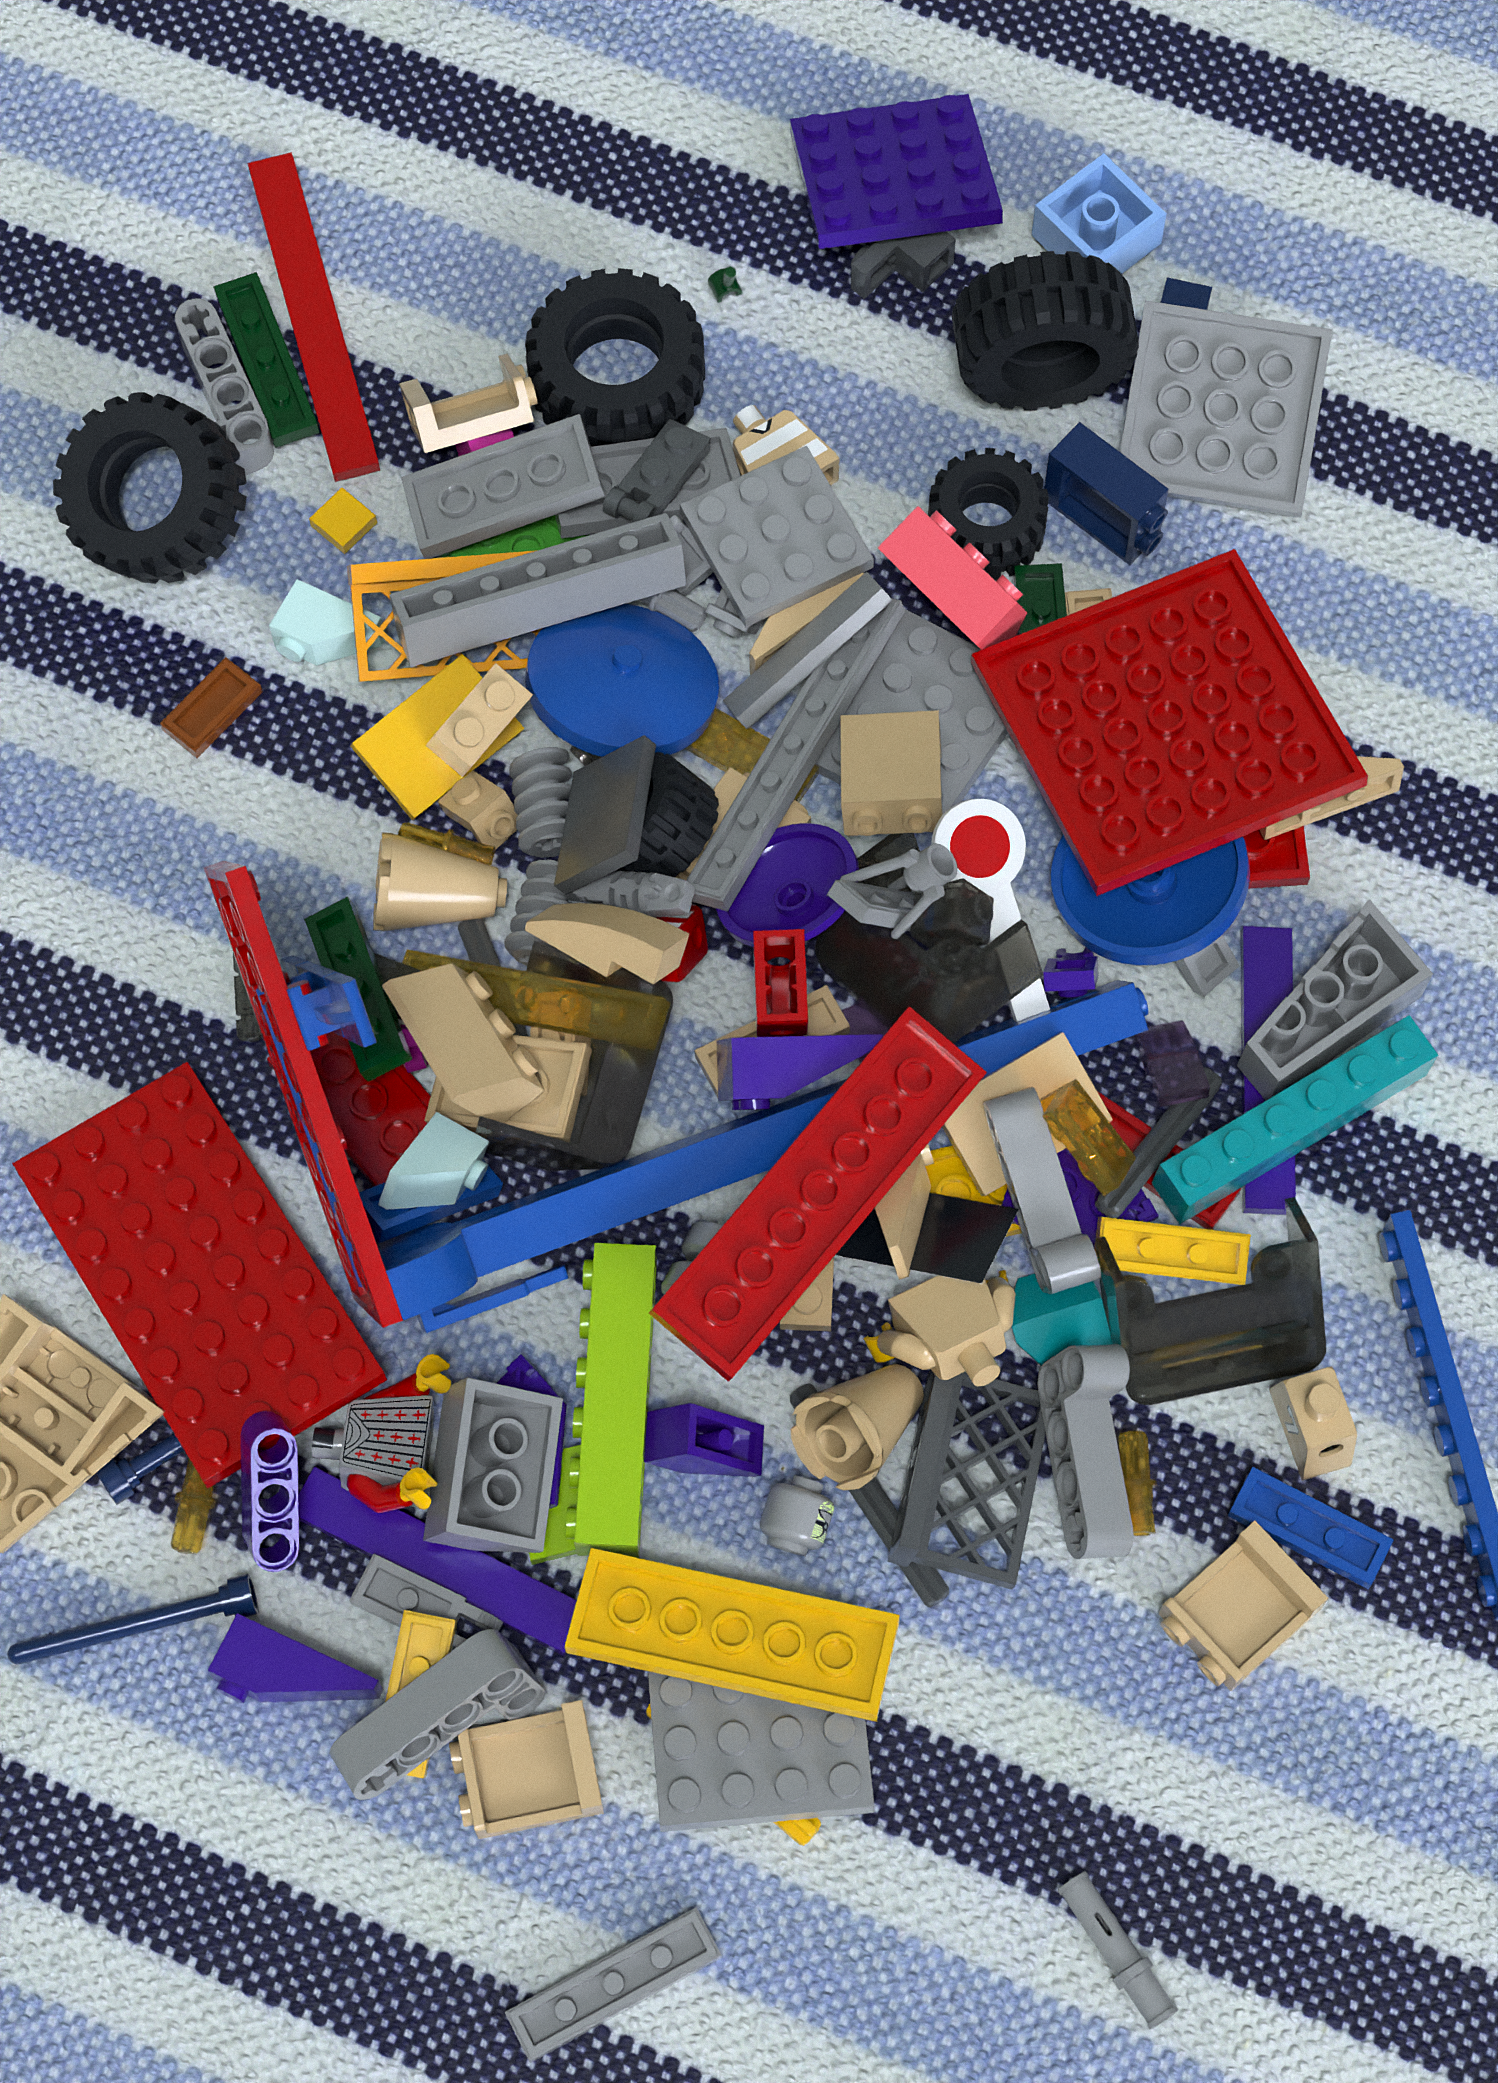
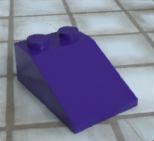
M883 1034L740 1037L718 1040V1101H732V1110L770 1109V1099L785 1098L865 1055L875 1047L883 1037Z

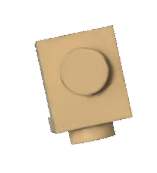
M473 770L466 777L457 781L452 789L437 801L445 815L471 831L481 847L488 853H493L517 831L516 818L518 815L515 813L514 805L506 792Z

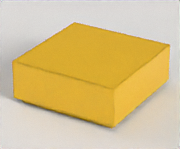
M344 488L339 489L309 518L311 527L343 554L347 553L377 524L376 515Z

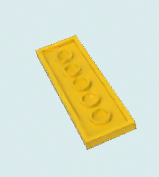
M591 1548L565 1642V1651L572 1655L877 1722L900 1615Z

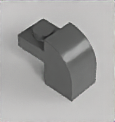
M945 231L869 242V245L863 246L852 259L851 289L865 299L893 272L897 271L923 293L954 264L956 239Z

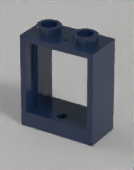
M1079 422L1049 453L1044 489L1048 491V504L1128 565H1131L1142 553L1145 556L1151 554L1163 538L1164 533L1161 532V526L1168 514L1165 506L1169 488Z

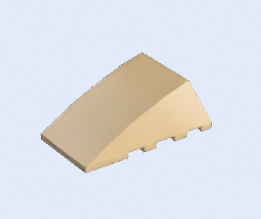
M5 1294L2 1295L0 1300V1553H5L165 1412L131 1380L61 1329Z

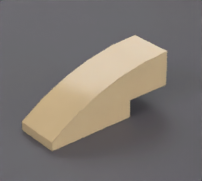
M556 904L527 921L525 931L605 977L623 967L651 984H655L680 966L689 933L663 920L634 910L605 904Z

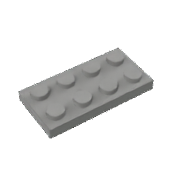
M580 414L401 477L419 549L424 559L437 557L605 497L585 425Z
M727 428L699 432L711 438L710 451L663 513H667L669 519L673 515H677L684 521L680 514L679 504L740 477ZM654 438L591 447L605 497L556 514L555 518L561 538L595 534L632 523V520L620 516L615 518L604 513L603 504L609 491L621 483Z

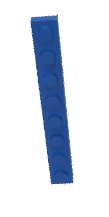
M1411 1211L1390 1214L1383 1228L1384 1232L1379 1234L1381 1252L1385 1262H1392L1397 1277V1280L1393 1281L1394 1298L1399 1310L1406 1309L1411 1328H1408L1406 1331L1408 1347L1414 1359L1420 1358L1425 1377L1420 1379L1422 1396L1428 1408L1434 1406L1439 1426L1434 1428L1436 1445L1442 1457L1448 1456L1453 1475L1448 1477L1450 1494L1455 1506L1462 1505L1467 1525L1463 1526L1465 1547L1471 1557L1477 1556L1482 1575L1477 1577L1479 1596L1484 1607L1491 1606L1494 1619L1498 1620L1497 1508Z

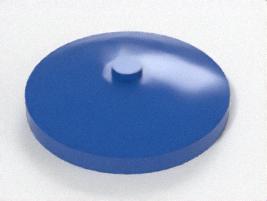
M622 604L542 628L535 637L529 651L525 672V686L533 694L529 700L542 722L558 737L580 750L603 757L645 735L656 744L655 753L662 752L664 755H672L695 742L709 726L718 699L719 677L710 653L702 642L686 627L666 615L651 611L648 608Z
M1062 835L1057 845L1051 867L1053 897L1059 915L1070 933L1083 946L1101 957L1131 965H1158L1178 961L1212 944L1231 926L1238 916L1246 899L1250 881L1249 858L1243 837L1096 896L1064 835Z

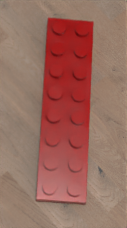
M909 1006L651 1309L649 1314L729 1382L987 1072Z

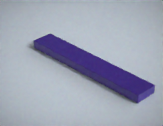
M1243 926L1241 930V1054L1246 1043L1280 1003L1293 991L1292 928ZM1242 1073L1243 1115L1266 1100ZM1295 1155L1243 1186V1213L1293 1215L1295 1213Z
M316 1467L313 1468L298 1494L300 1521L370 1557L376 1554L467 1599L466 1603L498 1618L503 1622L502 1625L563 1656L566 1655L565 1642L577 1600L481 1551L423 1541L424 1522L398 1509L376 1513L353 1497L349 1491L342 1488L340 1479Z

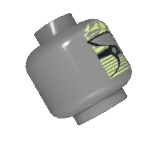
M794 1475L791 1484L776 1483L772 1486L760 1520L761 1531L769 1536L767 1540L768 1545L806 1557L808 1549L817 1550L822 1547L834 1513L833 1502L821 1494L823 1484Z

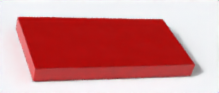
M329 1032L327 1036L330 1043L310 1050L333 1120H337L342 1129L347 1144V1150H344L346 1155L371 1184L377 1186L387 1181L390 1170L426 1126L427 1123L424 1120L431 1096L413 1075L407 1072L403 1064L368 1082L359 1072L348 1039L334 1032ZM268 1057V1064L273 1069L270 1057Z

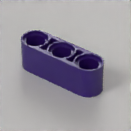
M261 1411L254 1413L245 1421L240 1435L242 1535L244 1543L256 1564L267 1572H279L287 1569L294 1563L299 1551L298 1448L294 1436L283 1419L274 1412ZM271 1434L280 1435L278 1442L272 1448L266 1450L258 1449V1445L264 1437ZM268 1485H281L279 1491L273 1497L268 1499L259 1498L261 1491ZM274 1533L281 1534V1538L275 1545L268 1548L260 1547L261 1542L268 1535Z

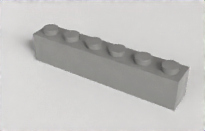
M663 513L389 595L398 638L410 667H414L686 586L682 544L667 513Z

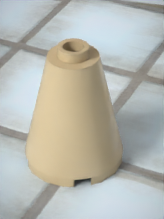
M382 832L376 874L377 903H374L373 930L391 931L494 917L496 907H505L507 878H498L497 867L393 833Z
M892 1364L809 1395L795 1407L793 1415L796 1414V1425L791 1428V1440L798 1457L810 1473L821 1480L824 1476H827L838 1482L839 1484L835 1488L841 1490L860 1489L877 1476L922 1404L924 1398L922 1384L910 1369L902 1365Z

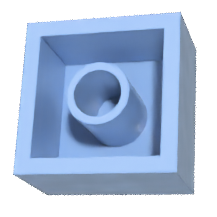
M1103 153L1035 205L1032 236L1047 251H1054L1055 254H1065L1066 251L1079 252L1082 257L1086 258L1089 255L1101 258L1105 263L1109 262L1119 272L1124 273L1162 243L1167 213Z

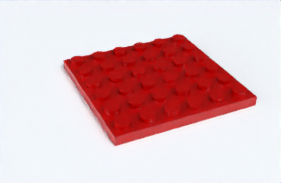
M1235 549L971 654V664L1096 896L1367 786L1368 775Z

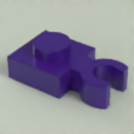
M1086 947L1080 953H1066V948L1058 949L1056 951V958H1048L1043 972L1045 992L1057 991L1061 997H1079L1087 994V990H1095L1099 976L1098 957L1094 956V952Z

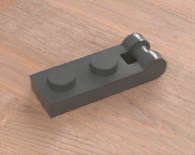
M669 419L621 483L609 491L603 504V512L615 518L620 516L632 520V523L662 514L710 451L711 438Z

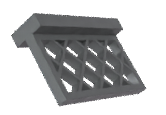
M930 1369L926 1378L924 1398L919 1411L887 1562L908 1567L911 1562H915L1011 1590L1016 1586L1046 1434L1037 1390L998 1379L984 1386H975L966 1371L949 1380H941ZM961 1386L981 1391L990 1407L970 1417L959 1400ZM997 1396L1004 1397V1399L1000 1401ZM1016 1401L1037 1407L1034 1424L1021 1431L1005 1409V1407ZM996 1414L1010 1437L990 1447L976 1424ZM956 1415L961 1423L953 1427ZM966 1430L980 1451V1454L961 1464L949 1444L951 1437ZM1032 1434L1031 1443L1029 1445L1025 1438ZM1015 1444L1027 1463L1023 1472L1010 1478L995 1454ZM986 1460L1001 1484L981 1495L966 1471ZM947 1462L951 1470L943 1474L945 1463ZM956 1477L971 1501L951 1512L939 1491L943 1483ZM1023 1481L1020 1493L1015 1485ZM1006 1491L1016 1506L1017 1513L1016 1518L1001 1526L986 1501ZM976 1507L991 1532L971 1543L956 1518ZM937 1510L941 1518L933 1522L935 1511ZM945 1524L961 1547L960 1550L949 1556L927 1550L931 1532ZM1013 1529L1012 1539L1010 1540L1006 1532ZM996 1538L1008 1556L1005 1571L987 1567L976 1549ZM967 1556L969 1561L962 1560L960 1558Z

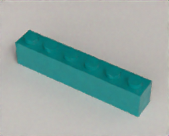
M1408 1015L1161 1163L1152 1181V1185L1178 1223L1182 1224L1422 1079L1428 1074L1439 1055L1412 1017Z

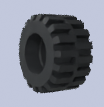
M985 448V454L977 455L975 449L965 452L964 460L961 461L955 456L948 461L947 471L940 469L937 473L935 485H932L930 490L928 516L930 517L937 510L957 530L951 538L962 549L970 542L990 562L983 570L994 580H997L1001 576V572L1004 571L1009 576H1012L1014 566L1020 565V563L1029 565L1034 560L1035 551H1040L1043 544L1049 508L1048 491L1043 489L1044 480L1040 473L1031 474L1032 464L1026 459L1018 463L1015 461V453L1007 450L1001 456L995 454V448ZM993 503L1006 509L1012 515V518L997 526H983L969 520L963 514V511L974 504Z
M656 752L654 755L638 860L618 869V871L652 872L676 877L680 872L683 873L692 861L699 856L713 833L712 828L717 822L718 817L716 809L719 806L715 791L669 754L664 755L662 752Z

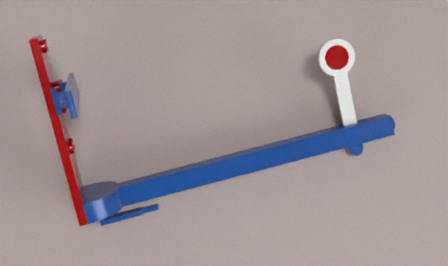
M968 799L949 808L936 824L931 845L937 843L945 846L956 860L957 875L948 884L961 892L974 894L1013 1016L1012 1019L954 1039L951 1042L987 1072L985 1075L987 1076L1061 1032H1064L1075 1054L1079 1056L1147 1031L1148 1026L1144 1017L1148 1015L1147 1001L1143 992L1138 987L1135 988L1134 982L1116 980L1096 987L1095 990H1088L1087 994L1083 996L1069 997L1053 1004H1048L1010 884L1020 871L1026 852L1025 835L1019 820L1006 806L989 799ZM226 861L203 867L353 1299L383 1328L417 1315L421 1329L428 1333L528 1296L530 1292L568 1279L565 1265H560L525 1279L511 1281L455 1303H446L472 1288L478 1282V1277L770 1170L847 1080L831 1084L771 1106L770 1109L760 1110L455 1223L440 1222L427 1224L384 1242L377 1243L344 1151L347 1150V1144L339 1122L333 1120L310 1050L330 1043L327 1036L329 1032H334L362 1047H367L377 1042L356 980L294 955L280 959L284 970L282 971L258 901H261V896L251 870L247 871L245 865Z

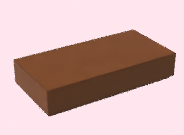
M225 657L160 722L162 731L194 757L198 758L263 692L261 685Z

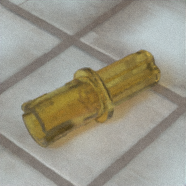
M402 823L399 828V836L492 865L495 846L474 842L454 835L455 831L449 829L447 834L411 823Z
M1126 1431L1119 1435V1451L1133 1524L1134 1536H1148L1156 1533L1153 1515V1488L1157 1487V1481L1150 1479L1148 1437L1143 1431Z
M188 1459L182 1492H177L175 1495V1501L179 1503L170 1545L172 1549L180 1553L198 1554L202 1546L209 1509L215 1508L216 1500L212 1498L214 1485L207 1489L190 1459Z

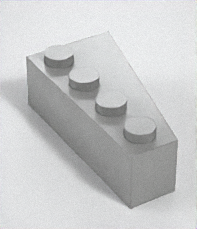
M1369 899L1347 928L1343 929L1332 942L1330 948L1319 961L1302 977L1300 983L1290 995L1280 1003L1246 1043L1237 1067L1261 1096L1268 1100L1315 1072L1421 998L1433 973Z

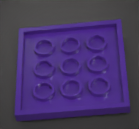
M969 94L946 95L941 98L914 102L902 101L892 105L871 108L860 107L849 111L811 114L806 117L790 119L791 137L819 249L1003 223L1002 205Z

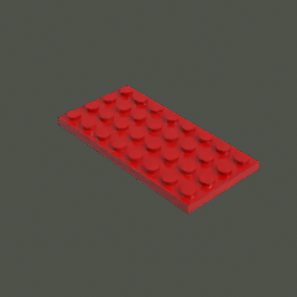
M188 1062L12 1163L157 1406L165 1411L163 1416L207 1489L241 1469V1430L245 1421L254 1413L261 1411L274 1412L283 1419L292 1435L296 1436L387 1381L384 1371ZM271 1434L264 1437L259 1443L258 1449L266 1450L272 1448L278 1442L280 1435Z

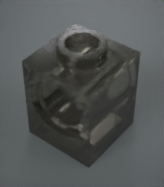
M964 878L950 881L943 885L945 895L933 902L911 925L910 936L941 956L987 945L990 940L994 898ZM915 892L914 905L924 896L923 892Z

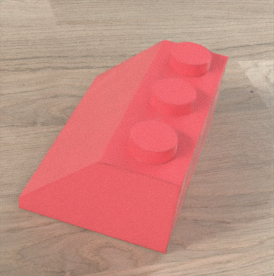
M917 506L881 543L878 549L981 650L1015 637L1027 615V612L1017 603L1023 594L1003 574L995 581L983 569L990 562L970 542L962 549L951 538L957 530L937 510L929 517Z

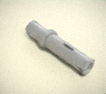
M1082 1872L1060 1887L1058 1892L1064 1897L1087 1935L1116 1977L1112 1981L1118 1990L1125 1989L1151 2030L1174 2015L1178 2008L1176 2005H1173L1150 1970L1154 1965L1149 1957L1142 1958L1115 1915L1088 1878L1087 1872Z

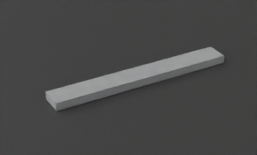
M892 599L885 608L809 675L686 881L695 886L692 902L724 911L729 910L841 721L840 715H844L905 613L901 600Z

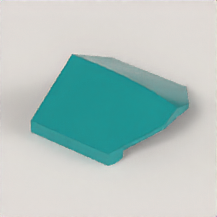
M1035 1274L1018 1278L1014 1289L1016 1296L1013 1326L1011 1329L1015 1342L1040 1367L1044 1362L1069 1346L1113 1344L1102 1297L1094 1281L1054 1294H1048L1041 1290Z

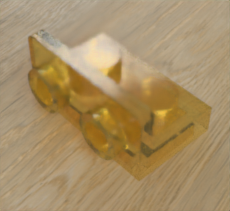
M1074 1079L1040 1099L1044 1111L1042 1117L1046 1120L1051 1134L1065 1145L1078 1162L1083 1176L1093 1182L1103 1196L1119 1188L1134 1163L1136 1156L1078 1080Z

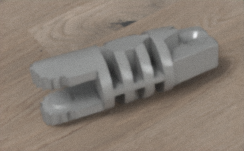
M616 870L574 891L573 894L580 900L585 902L588 900L589 904H605L625 908L656 918L689 914L695 886L684 879L659 873Z

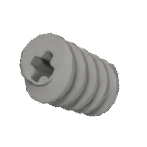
M558 747L534 749L516 757L510 764L509 773L513 779L511 789L512 794L515 796L514 811L518 815L516 818V829L520 833L518 836V846L522 852L531 856L541 858L559 856L568 807V801L566 800L569 799L571 785L565 784V782L570 780L572 776L571 769L562 766L569 761L570 757L566 749Z
M538 860L531 862L526 869L528 880L521 886L522 897L515 905L517 915L510 922L512 933L505 938L504 945L509 954L525 966L543 971L559 972L562 970L563 964L559 959L551 955L552 953L564 954V952L525 931L527 921L553 905L569 904L568 900L580 901V899L573 892L565 895L554 887L558 861Z

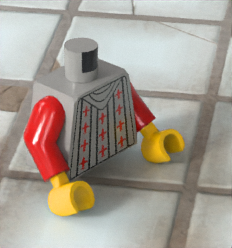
M427 1355L419 1362L416 1373L362 1400L350 1402L347 1408L344 1429L315 1427L312 1440V1458L339 1460L341 1487L349 1491L353 1497L376 1513L389 1512L409 1506L418 1507L422 1510L427 1509L431 1504V1498L425 1493V1489L437 1486V1482L428 1474L435 1418L433 1396L427 1395L430 1393V1389L440 1394L446 1393L450 1389L451 1380L440 1373L448 1370L450 1364L438 1355Z

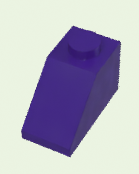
M692 1403L647 1412L644 1463L679 1473L744 1477L761 1476L764 1425Z

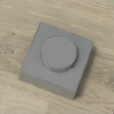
M1223 935L1203 950L1176 961L1192 991L1204 997L1240 966Z

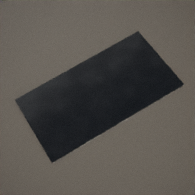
M929 1193L920 1234L909 1270L982 1284L1019 1209ZM875 1208L835 1256L894 1267Z

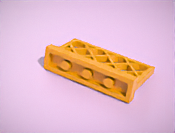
M534 551L348 565L347 575L351 593L358 681L435 676L448 666L445 663L451 657L441 658L436 666L420 664L413 668L397 669L407 657L403 647L383 631L394 619L393 610L378 627L363 614L362 594L381 592L390 600L389 594H391V591L405 590ZM364 623L374 631L367 641ZM538 629V630H535V631H531V632H532L535 636H537V634L541 631V629ZM380 636L397 650L400 655L388 670L368 671L367 650ZM508 638L494 642L493 644L496 647L483 662L473 663L468 658L467 660L477 672L489 671L495 663L504 670L526 668L528 658L520 659L505 646L511 639ZM500 651L511 659L492 661ZM457 653L454 655L458 658L460 655H462V653Z

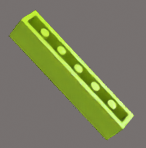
M594 1243L593 1260L584 1259L583 1290H591L590 1308H581L579 1338L588 1339L587 1357H578L576 1367V1388H585L584 1406L574 1407L572 1429L573 1438H581L580 1457H571L569 1469V1488H578L577 1508L568 1507L566 1514V1539H575L574 1544L578 1556H589L590 1549L594 1548L639 1558L645 1471L644 1453L654 1318L649 1312L655 1306L656 1245Z

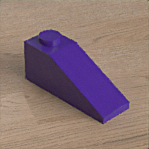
M238 1613L208 1668V1672L213 1679L219 1682L216 1690L240 1703H244L247 1696L261 1703L379 1699L383 1692L378 1679Z

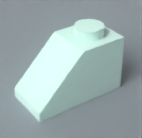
M297 579L269 624L277 651L292 661L300 662L303 659L316 666L356 654L352 604ZM363 609V614L379 627L382 623L381 617ZM364 623L367 641L374 631ZM378 636L368 650L381 647L385 640Z
M436 1112L390 1170L378 1205L388 1210L455 1204L466 1188L474 1191L482 1181L488 1168V1164L483 1162L482 1159L489 1141Z

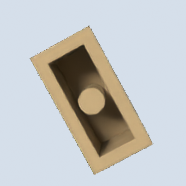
M495 663L425 746L463 777L533 694Z

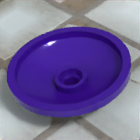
M800 823L777 828L729 910L716 909L723 926L733 938L751 947H754L753 931L804 929L805 941H808L829 928L845 911L827 894L835 880H840L841 876L859 870L857 856L846 838L827 826Z

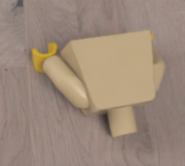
M1006 1270L999 1271L998 1277L990 1280L984 1279L982 1284L937 1275L888 1299L895 1330L886 1322L881 1326L883 1332L875 1337H868L867 1335L863 1339L875 1362L881 1363L897 1358L922 1370L931 1369L941 1380H949L966 1371L975 1386H984L994 1381L1000 1374V1367L993 1357L1002 1354L1007 1348L1004 1333L1013 1326L1016 1293L1009 1284Z

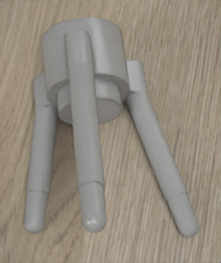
M935 843L920 852L911 849L899 857L845 874L840 879L857 882L905 867L904 875L890 883L887 888L900 890L909 886L917 893L923 892L924 896L892 930L891 937L898 939L933 902L945 895L943 885L956 877L958 869L956 860L945 846Z

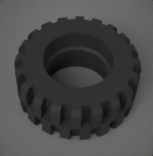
M1054 251L1040 252L1039 256L1028 257L1026 254L1014 257V261L1007 264L1000 262L991 266L987 274L980 273L974 277L969 286H965L961 291L952 310L959 371L964 384L983 401L990 404L997 402L1003 408L1013 409L1017 406L1023 407L1024 410H1037L1038 407L1049 406V409L1062 407V404L1074 402L1077 404L1086 401L1088 396L1094 393L1100 395L1109 390L1112 382L1118 383L1121 381L1127 371L1131 369L1137 357L1139 342L1128 281L1109 262L1105 263L1101 258L1089 255L1086 258L1082 257L1079 252L1066 251L1065 254H1055Z
M618 268V273L606 274L605 269L591 271V277L582 280L581 276L578 275L566 281L565 290L561 291L559 288H556L545 298L546 308L540 306L531 318L532 328L526 334L525 357L528 377L531 378L538 404L534 406L537 411L542 413L543 422L546 425L580 414L591 447L655 438L669 419L682 425H687L694 415V406L700 404L704 392V336L701 324L696 321L695 310L690 302L686 300L681 301V293L676 288L667 283L661 287L659 285V277L643 272L642 277L633 275V269ZM612 339H625L642 344L650 349L659 359L656 365L643 377L619 385H608L592 381L584 377L573 367L576 359L586 349L599 342Z
M146 392L131 393L128 396V401L117 396L105 401V411L99 412L93 408L82 418L86 425L80 431L74 428L71 430L66 438V441L71 443L66 455L59 453L55 466L62 470L61 479L53 480V495L62 499V504L57 505L55 510L59 522L69 526L66 529L68 539L74 546L83 549V555L93 563L143 583L156 584L159 580L167 583L177 582L184 578L183 571L196 575L205 570L207 564L204 560L207 557L211 556L218 559L227 549L222 544L227 534L235 537L240 527V524L234 521L237 510L245 511L247 496L239 493V486L245 485L247 481L245 469L234 463L240 457L235 444L227 440L226 432L216 422L207 418L206 415L185 403L159 393L154 397ZM169 447L175 451L182 470V486L179 498L172 511L161 522L145 530L133 531L126 525L120 511L119 492L123 477L131 464L144 453L156 448Z

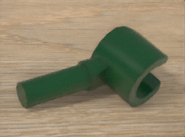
M730 266L720 269L708 278V284L718 303L722 302L723 296L729 292L734 291L736 296L743 293L735 277L736 270L734 267Z

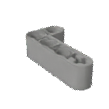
M204 299L187 300L179 306L175 314L176 326L183 350L216 423L226 432V439L235 444L240 454L239 460L234 463L245 469V475L261 470L268 466L274 455L266 418L213 305ZM202 329L207 334V337L200 340L197 330ZM217 363L223 364V365L220 366L219 368H214V369L208 368V367H210V366L213 365V364H217ZM230 401H241L235 406H225ZM250 438L258 439L252 444H242L243 441Z
M1029 1087L985 1101L983 1105L987 1123L1013 1206L1019 1209L1016 1216L1041 1290L1044 1293L1054 1294L1100 1279L1101 1271L1096 1252L1089 1236L1081 1232L1047 1120L1035 1088Z
M1119 1344L1069 1346L1044 1362L1038 1373V1394L1067 1549L1075 1559L1123 1557L1130 1553L1133 1546V1524L1109 1398L1122 1391L1129 1380V1359L1127 1352Z
M486 1629L468 1638L342 1734L331 1746L329 1754L355 1798L359 1800L371 1799L386 1791L493 1708L505 1718L518 1719L531 1713L541 1704L545 1691L519 1650L499 1631Z

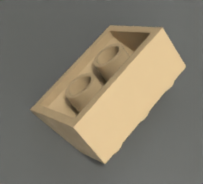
M451 963L389 979L382 985L452 1102L499 1127L545 1091L535 1075L539 1071L538 1064L522 1046L518 1048L512 1038V1035L516 1032L514 1025L500 1009H494L488 999L493 995V992L487 982L476 971L469 974Z

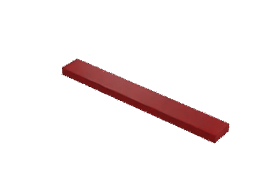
M292 152L249 162L250 176L334 481L337 482L380 471L377 454Z

